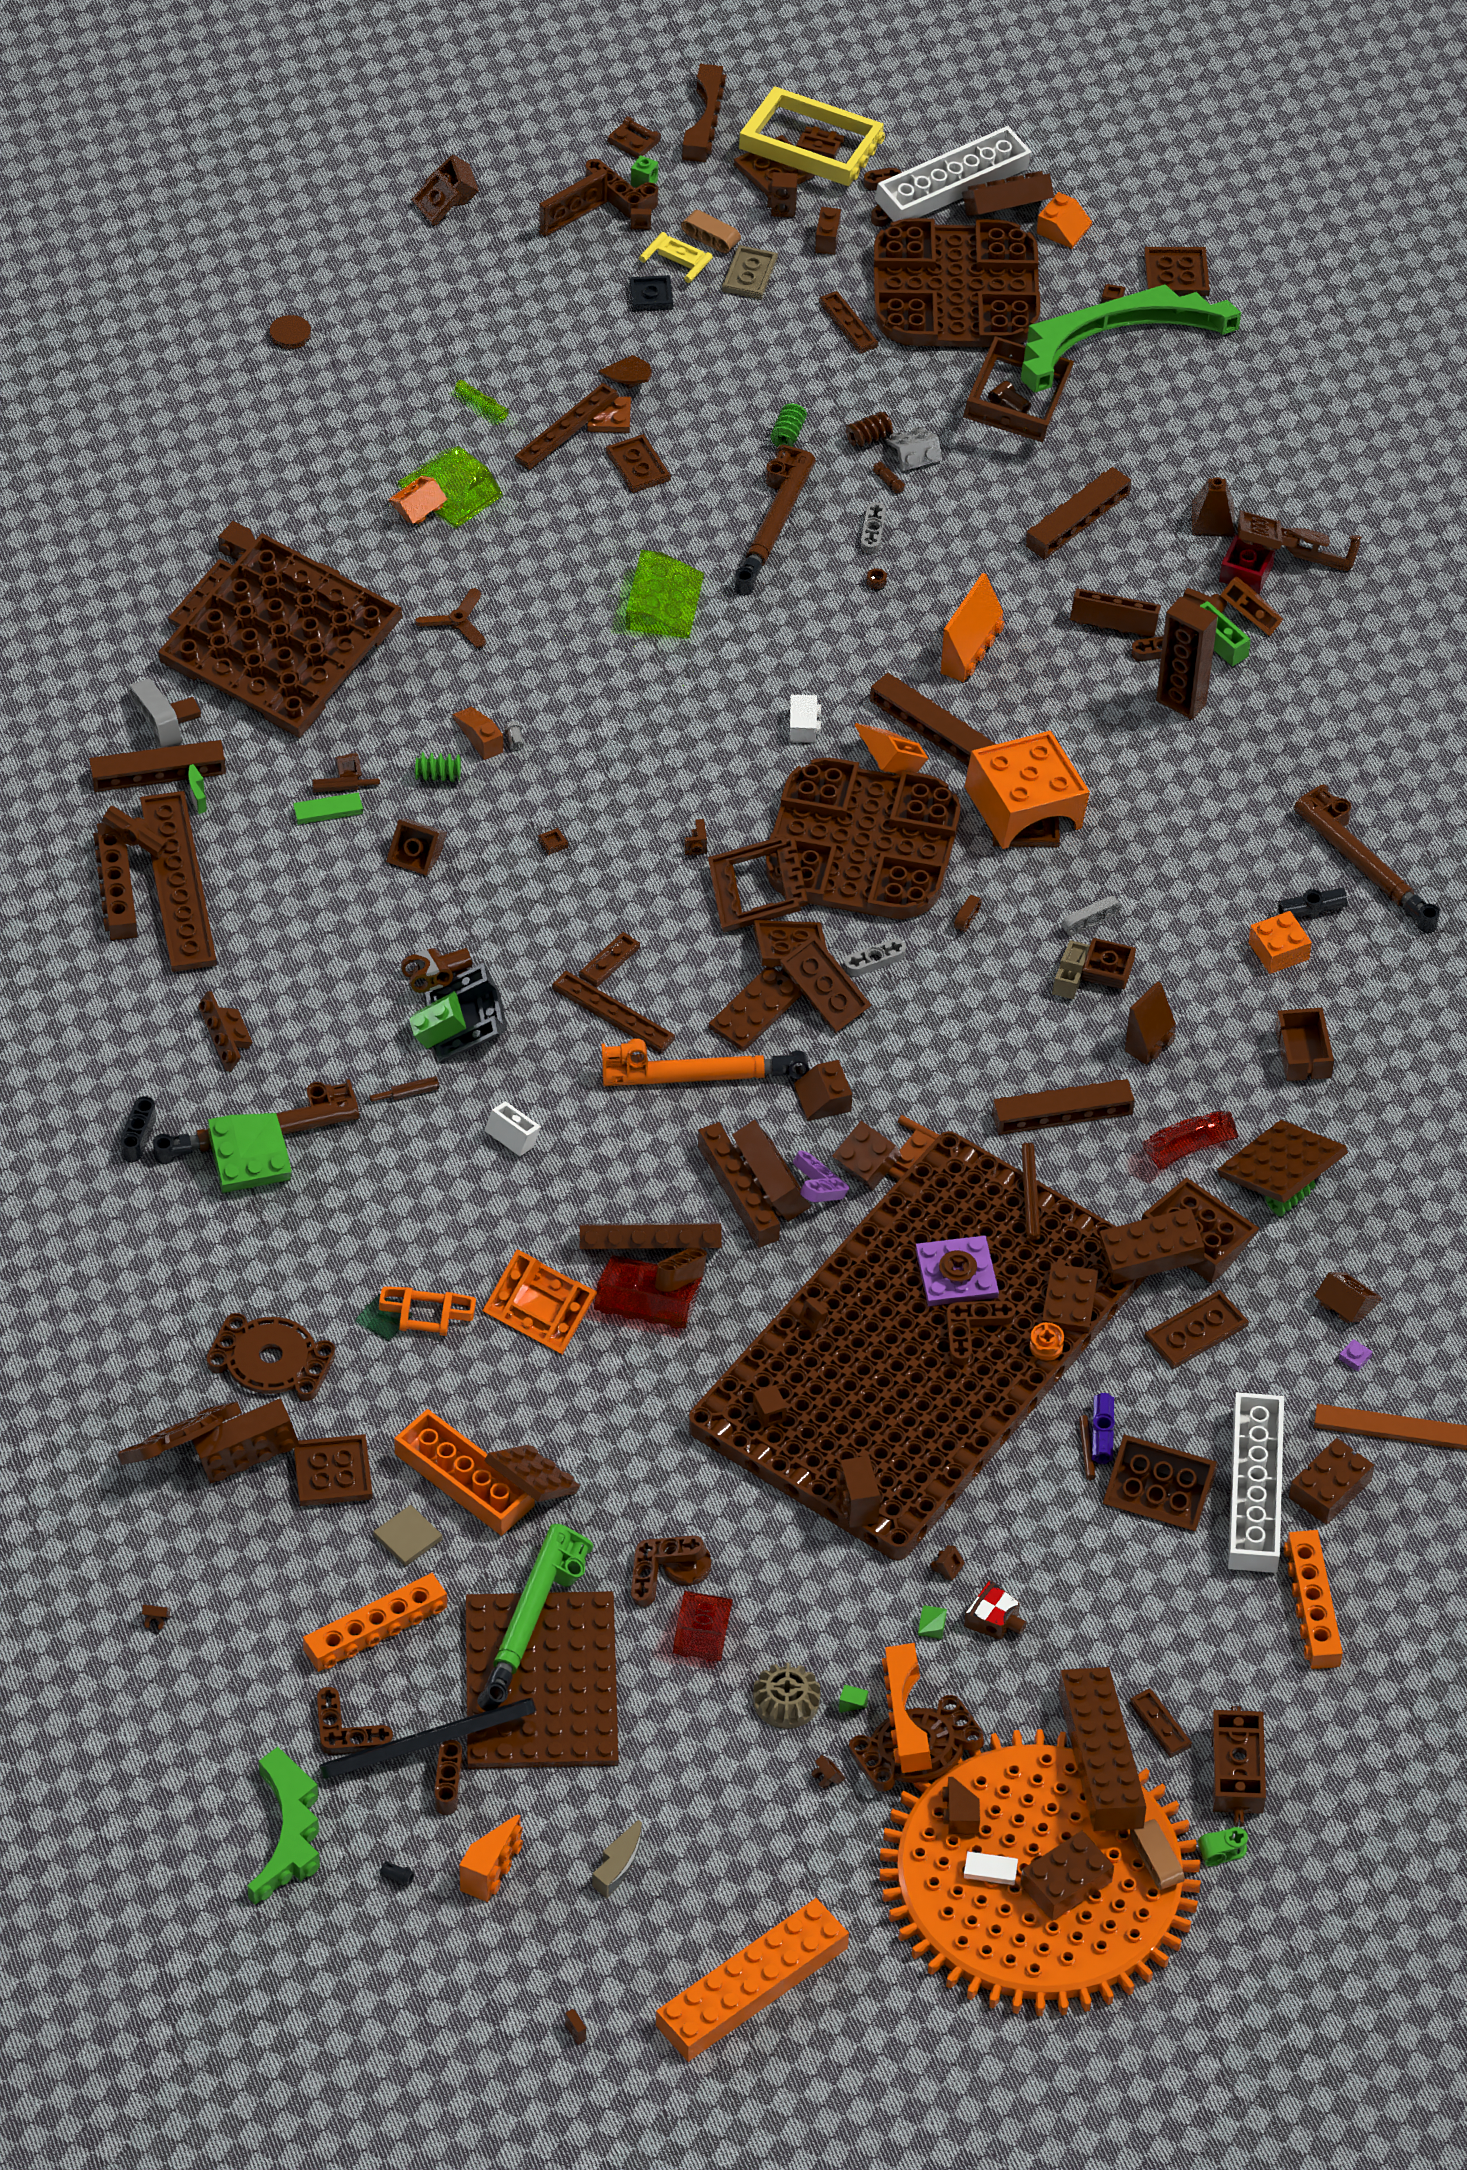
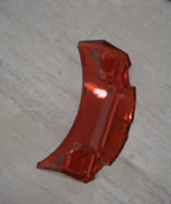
M1219 1110L1204 1116L1191 1117L1165 1127L1150 1135V1139L1143 1141L1142 1145L1158 1169L1163 1170L1175 1160L1194 1151L1238 1138V1133L1232 1113Z

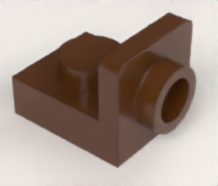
M696 819L695 829H691L692 837L684 838L685 855L707 854L704 819Z

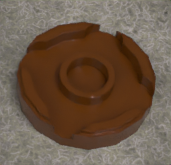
M285 315L274 320L270 326V339L275 345H281V348L284 349L300 348L311 338V326L307 320L300 316Z
M668 1547L665 1554L674 1553L677 1547ZM707 1550L704 1557L700 1560L663 1563L665 1575L672 1582L691 1586L699 1584L707 1578L711 1571L712 1560Z

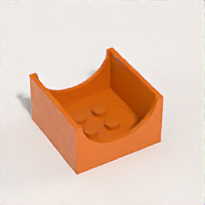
M1051 730L972 750L964 786L1002 849L1009 848L1013 838L1025 827L1047 817H1069L1074 823V828L1076 830L1081 829L1090 794L1087 786Z

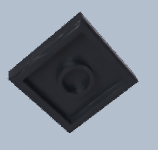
M670 275L629 277L632 311L674 309Z

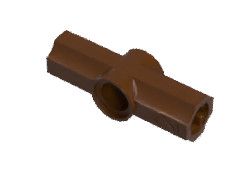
M110 806L104 814L102 822L119 832L122 840L127 845L135 846L137 844L157 858L167 848L168 841L152 832L144 819L140 817L133 819L115 806Z

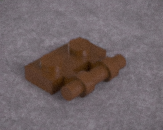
M806 126L796 147L835 160L841 148V143H844L845 136L838 134L837 131L832 130L828 132L821 130L817 126L813 128Z

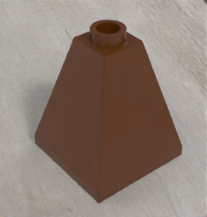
M1220 477L1208 478L1191 503L1192 535L1234 537V501L1227 481Z

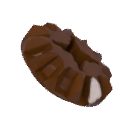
M954 1250L942 1256L939 1262V1271L942 1273L943 1279L948 1278L951 1283L959 1281L962 1284L963 1281H970L972 1276L976 1275L977 1262L971 1254L965 1251ZM954 1265L957 1267L962 1266V1271L959 1269L954 1270Z

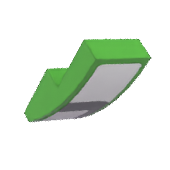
M194 764L189 766L188 772L190 795L198 814L207 811L204 779Z

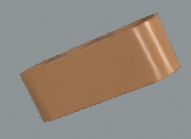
M694 210L681 223L682 230L688 236L722 253H728L741 240V235L737 229L700 210Z
M1155 1819L1144 1822V1828L1130 1829L1132 1841L1159 1890L1184 1882L1183 1869Z

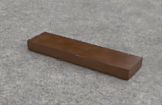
M838 291L819 297L820 305L859 354L878 348V341Z

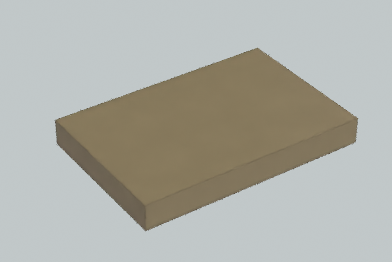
M739 245L723 283L722 292L762 300L778 260V253Z

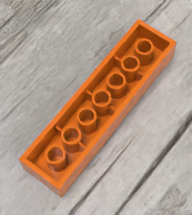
M815 1898L657 2009L656 2027L689 2062L848 1949L849 1932Z

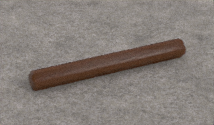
M1025 1142L1022 1144L1021 1152L1027 1238L1029 1240H1038L1040 1238L1035 1150L1033 1143Z

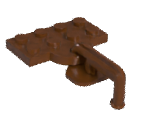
M1239 510L1237 517L1238 538L1242 539L1243 543L1250 545L1258 543L1263 548L1274 551L1275 548L1280 550L1281 545H1283L1297 558L1343 571L1352 569L1359 550L1360 539H1362L1360 535L1350 536L1349 550L1347 556L1343 557L1319 550V546L1328 547L1330 544L1329 536L1305 528L1281 527V522L1242 510ZM1301 539L1306 543L1312 544L1311 548L1301 546Z

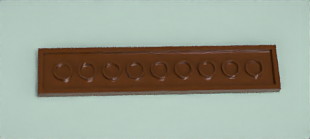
M178 791L140 797L143 819L148 823L152 832L168 841L167 848L159 858L151 853L150 857L171 971L176 972L217 966L185 792Z

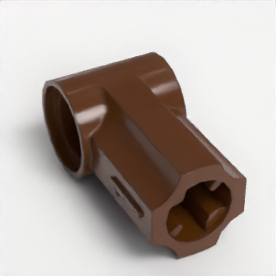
M1003 381L988 392L989 401L993 404L1025 414L1031 408V402L1016 393L1015 388L1008 381Z
M1187 588L1183 595V598L1199 606L1208 601L1221 613L1227 607V601L1219 594L1208 596Z

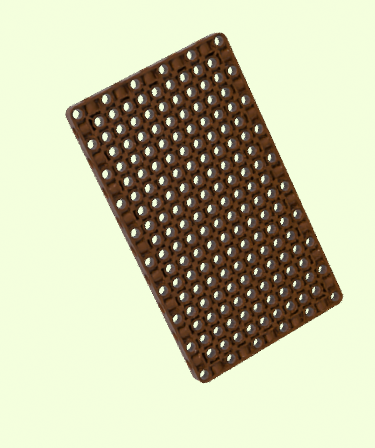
M952 1131L943 1132L692 1408L689 1413V1433L698 1441L890 1559L903 1560L908 1557L1148 1276L1113 1285L1100 1247V1231L1117 1226L1038 1180L1037 1195L1040 1238L1038 1240H1029L1026 1230L1023 1172ZM986 1236L999 1295L998 1298L968 1302L1009 1301L1016 1308L1015 1320L1009 1325L970 1326L972 1343L971 1361L966 1365H956L951 1361L946 1316L947 1308L950 1304L928 1306L915 1250L916 1244ZM1051 1264L1098 1270L1089 1333L1062 1329L1064 1341L1060 1356L1049 1361L1036 1358L1030 1350L1031 1331L1035 1326L1042 1323ZM811 1297L818 1303L824 1301L830 1306V1309L827 1310L828 1314L822 1329L816 1332L799 1318L805 1300ZM978 1310L975 1312V1315L985 1317L987 1313L983 1310ZM955 1312L956 1317H960L959 1312ZM961 1330L953 1332V1335L959 1338L966 1335ZM962 1346L958 1347V1352L960 1356L964 1355ZM776 1385L787 1406V1419L784 1422L764 1428L753 1407V1393L763 1387ZM869 1456L880 1493L878 1523L850 1528L848 1520L842 1517V1498L838 1499L836 1495L835 1485L838 1484L836 1471L840 1470V1460Z

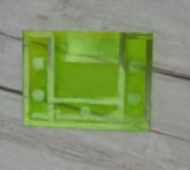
M460 446L442 450L398 481V485L405 488L422 475L434 478L448 499L443 502L444 506L435 511V513L455 528L460 527L503 496L488 467Z

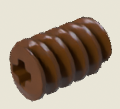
M884 411L877 412L875 415L862 418L861 421L858 420L846 426V435L853 447L857 443L861 448L865 445L864 441L869 445L872 439L876 442L879 440V436L884 439L886 438V433L889 436L893 434L892 422Z

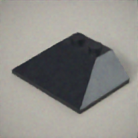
M484 963L453 977L452 982L445 987L425 992L427 1005L455 992L466 1025V1029L435 1045L440 1064L500 1036L508 1029L501 994Z

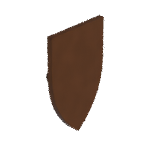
M631 355L598 370V373L612 381L624 383L630 389L641 383L648 382L652 376V369L649 363Z

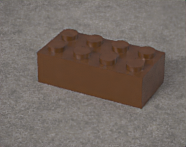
M1043 171L1026 173L1025 178L1023 175L1005 178L1006 182L1004 179L986 182L987 186L985 183L968 186V191L962 192L966 216L1055 198L1050 173L1043 174Z
M755 1119L732 1134L736 1142L733 1144L735 1150L743 1157L745 1167L755 1177L753 1180L765 1194L763 1197L779 1217L783 1215L789 1222L812 1207L809 1201L800 1194L801 1188L772 1139Z
M1191 1207L1100 1231V1247L1113 1285L1205 1261V1246Z
M281 1398L221 1423L212 1430L192 1439L210 1484L222 1481L234 1473L245 1471L260 1462H266L272 1457L283 1452H289L300 1445Z

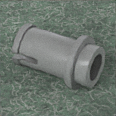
M516 721L508 722L504 729L505 734L508 735L512 750H520L518 743L521 748L524 747L521 736L522 727Z

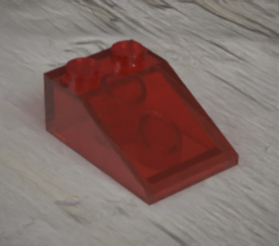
M684 1591L672 1653L683 1657L703 1658L707 1661H722L733 1599Z

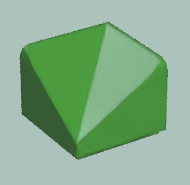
M923 1605L918 1635L942 1639L947 1609Z
M844 1685L839 1699V1712L866 1708L868 1704V1691Z

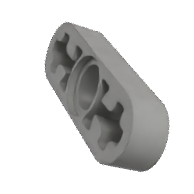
M879 502L870 503L866 510L861 537V550L867 554H875L880 550L886 507ZM874 512H878L877 518L873 517ZM877 526L879 529L873 531L868 529V527ZM870 538L873 539L872 544H869Z
M1109 896L1069 914L1061 922V927L1069 936L1075 935L1116 916L1121 911L1122 905L1115 896Z
M892 939L850 954L845 959V972L850 976L856 977L899 962L905 957L906 945L899 939ZM871 955H878L881 959L873 961L869 957Z

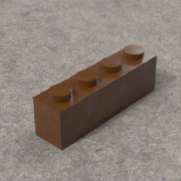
M1076 588L1070 620L1082 625H1096L1101 629L1111 628L1121 633L1131 632L1142 637H1155L1161 605Z

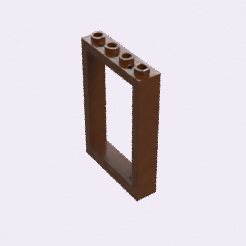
M995 336L967 399L963 418L1043 443L1070 379L1074 361L1060 357L1054 365L1053 378L1059 379V383L1044 419L980 400L996 360L1022 368L1026 346Z

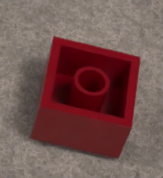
M1235 535L1221 563L1219 582L1229 584L1233 578L1238 577L1256 593L1260 594L1274 565L1276 548L1274 551L1263 548L1258 543L1253 545L1246 544Z

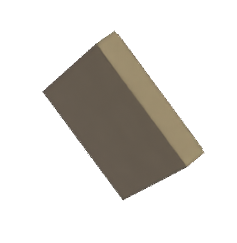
M409 1505L373 1531L374 1537L405 1567L443 1540L442 1534L412 1505Z

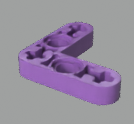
M802 1150L797 1152L793 1159V1164L812 1179L805 1181L800 1189V1194L805 1199L811 1202L840 1200L845 1197L849 1186L810 1153Z

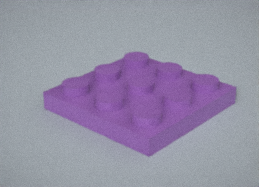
M986 1236L916 1244L915 1250L928 1306L998 1298L999 1291ZM950 1251H965L975 1258L977 1271L970 1281L965 1280L961 1284L959 1281L951 1283L948 1278L943 1279V1275L939 1271V1262L942 1256ZM954 1265V1270L959 1269L962 1271V1266L957 1267Z

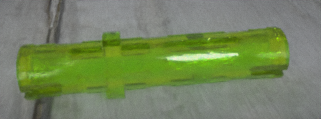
M462 379L456 383L455 391L479 405L484 412L491 413L501 421L508 417L509 409L498 404L495 398L486 396Z

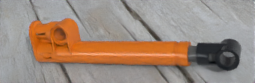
M631 1039L628 1043H622L620 1046L606 1047L605 1043H601L603 1086L752 1079V1077L765 1078V1074H772V1076L791 1075L795 1079H800L809 1071L807 1055L801 1050L792 1051L789 1055L771 1056V1059H764L763 1055H756L754 1057L737 1056L648 1061L646 1044L641 1039ZM634 1052H641L640 1054H637V1055L632 1054V1053H634ZM797 1063L802 1064L801 1066H794Z

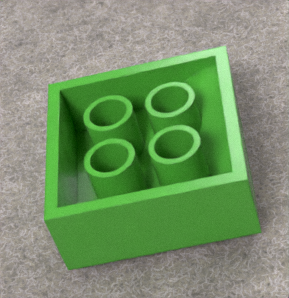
M276 1113L228 1115L208 1119L207 1128L222 1193L291 1180L292 1170Z

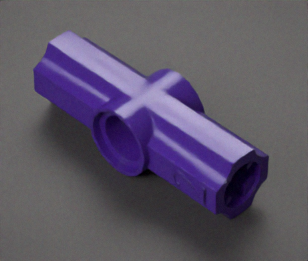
M1100 1393L1093 1397L1092 1460L1098 1464H1107L1113 1461L1114 1397L1109 1393Z

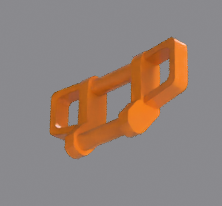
M383 1287L379 1300V1310L401 1313L400 1331L411 1329L436 1332L442 1336H447L449 1319L472 1321L476 1306V1298L453 1292L441 1294L416 1291L410 1287ZM386 1297H404L403 1303L385 1301ZM420 1300L444 1303L441 1323L408 1320L411 1301ZM452 1303L469 1306L470 1310L451 1309Z

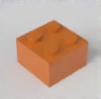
M1291 911L1250 925L1248 943L1269 974L1310 959L1312 942Z

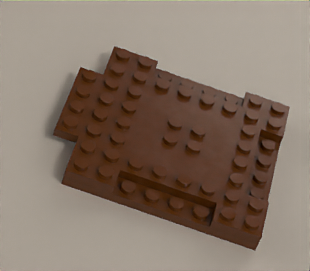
M261 533L234 565L219 559L168 617L169 623L178 627V629L158 651L160 662L194 681L198 678L261 712L264 714L265 720L301 738L326 708L325 702L369 650L373 646L378 647L403 618L402 609L391 601Z

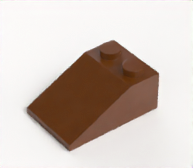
M1159 981L1129 1009L1125 1052L1145 1065L1152 1059H1157L1166 1046H1170L1176 1038V1022L1162 983Z

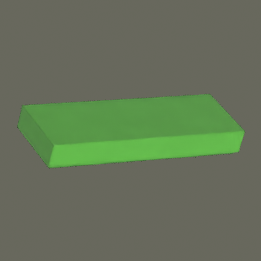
M359 792L293 803L298 825L363 814Z

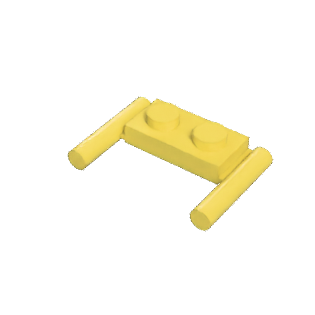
M661 232L639 256V260L645 263L658 250L659 255L691 269L684 277L687 283H691L713 258L711 253H704L675 238L668 237L665 232Z

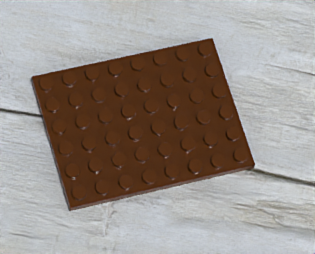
M614 1591L548 1593L515 1674H512L513 1678L507 1690L508 1697L499 1706L533 1698L536 1711L532 1714L467 1734L468 1769L619 1766ZM522 1593L466 1594L467 1717L485 1712L478 1705L477 1699L484 1690L489 1675L494 1668V1660Z

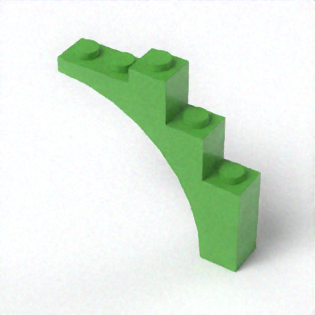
M276 1747L259 1760V1773L271 1787L279 1802L283 1825L279 1843L271 1860L263 1871L247 1885L248 1899L255 1905L261 1900L268 1899L276 1888L287 1884L293 1875L302 1881L307 1876L310 1877L315 1874L320 1867L319 1853L308 1843L319 1832L318 1818L308 1809L318 1799V1785L279 1747Z

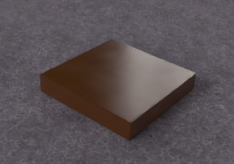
M437 170L411 200L426 218L436 226L460 200L462 195L447 177Z

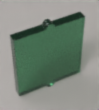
M379 1293L370 1304L365 1305V1309L356 1318V1322L385 1340L390 1341L399 1331L401 1313L379 1310L381 1295ZM387 1297L385 1298V1301L393 1302ZM409 1312L408 1320L413 1316L412 1312Z

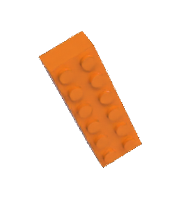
M429 1409L425 1410L394 1438L395 1455L501 1536L535 1506V1499L484 1461L487 1456L486 1452Z

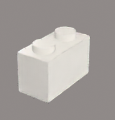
M791 695L790 742L816 743V734H821V721H817V718H821V704H817V695Z
M505 1101L492 1109L484 1131L508 1147L512 1152L521 1156L534 1147L541 1126Z

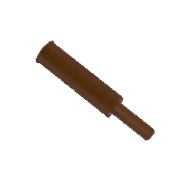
M357 776L312 779L313 793L358 790V786L379 785L380 779L358 780Z
M433 1076L392 1086L390 1091L370 1095L369 1098L371 1102L393 1097V1100L438 1090L439 1082L437 1077Z

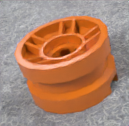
M1047 1322L1040 1323L1033 1328L1030 1339L1031 1353L1036 1358L1045 1361L1054 1360L1059 1357L1063 1350L1064 1341L1062 1329L1053 1323Z

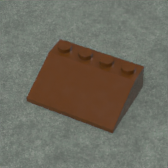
M1186 1177L1146 1210L1141 1220L1191 1207L1205 1246V1261L1187 1265V1267L1212 1284L1228 1270L1258 1233L1259 1227Z
M1124 1434L1103 1504L1196 1532L1219 1465L1217 1461Z

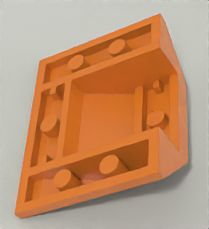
M517 1249L486 1303L483 1312L563 1355L597 1291L578 1281L572 1280Z

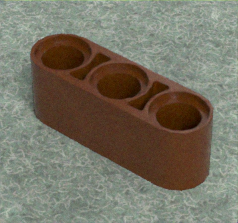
M689 1248L659 1262L655 1288L660 1291L671 1292L703 1277L707 1256L706 1251L700 1248Z
M452 1739L444 1741L439 1748L435 1783V1808L442 1815H451L458 1807L462 1771V1746L458 1741Z

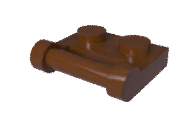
M627 116L623 123L607 136V142L638 159L640 155L644 156L658 144L662 135L657 131L653 132L634 122L633 118ZM632 129V130L638 132L639 134H641V135H643V136H645V137H647V138H649V139L646 140V139H644V138H642V137L636 135L635 133H633V132H631V131H629V130Z

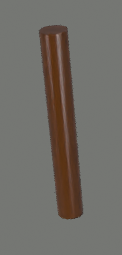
M1082 1415L1079 1417L1085 1474L1087 1480H1094L1096 1476L1094 1460H1092L1088 1416Z

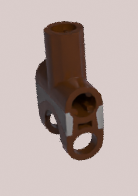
M431 948L406 957L401 963V970L406 977H410L409 984L415 992L424 993L449 985L453 979L452 973L471 968L473 964L467 948L441 955L437 949ZM409 963H416L414 970H405ZM417 979H426L422 986L417 987L414 985Z

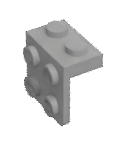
M914 427L907 433L896 432L891 434V437L886 438V443L897 449L900 468L903 471L942 461L939 437L923 427Z

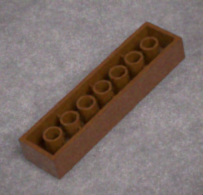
M1110 1667L1060 1670L1058 1693L1093 1831L1144 1828L1146 1803Z

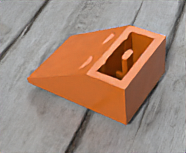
M859 723L854 725L859 732V737L868 746V751L876 759L878 767L884 772H892L900 776L903 770L917 773L929 759L917 742L885 729Z
M515 1815L470 1845L459 1865L461 1892L486 1902L489 1901L492 1894H497L501 1885V1877L503 1874H508L512 1865V1857L514 1854H519L523 1845V1840H521L523 1827H521L520 1815Z

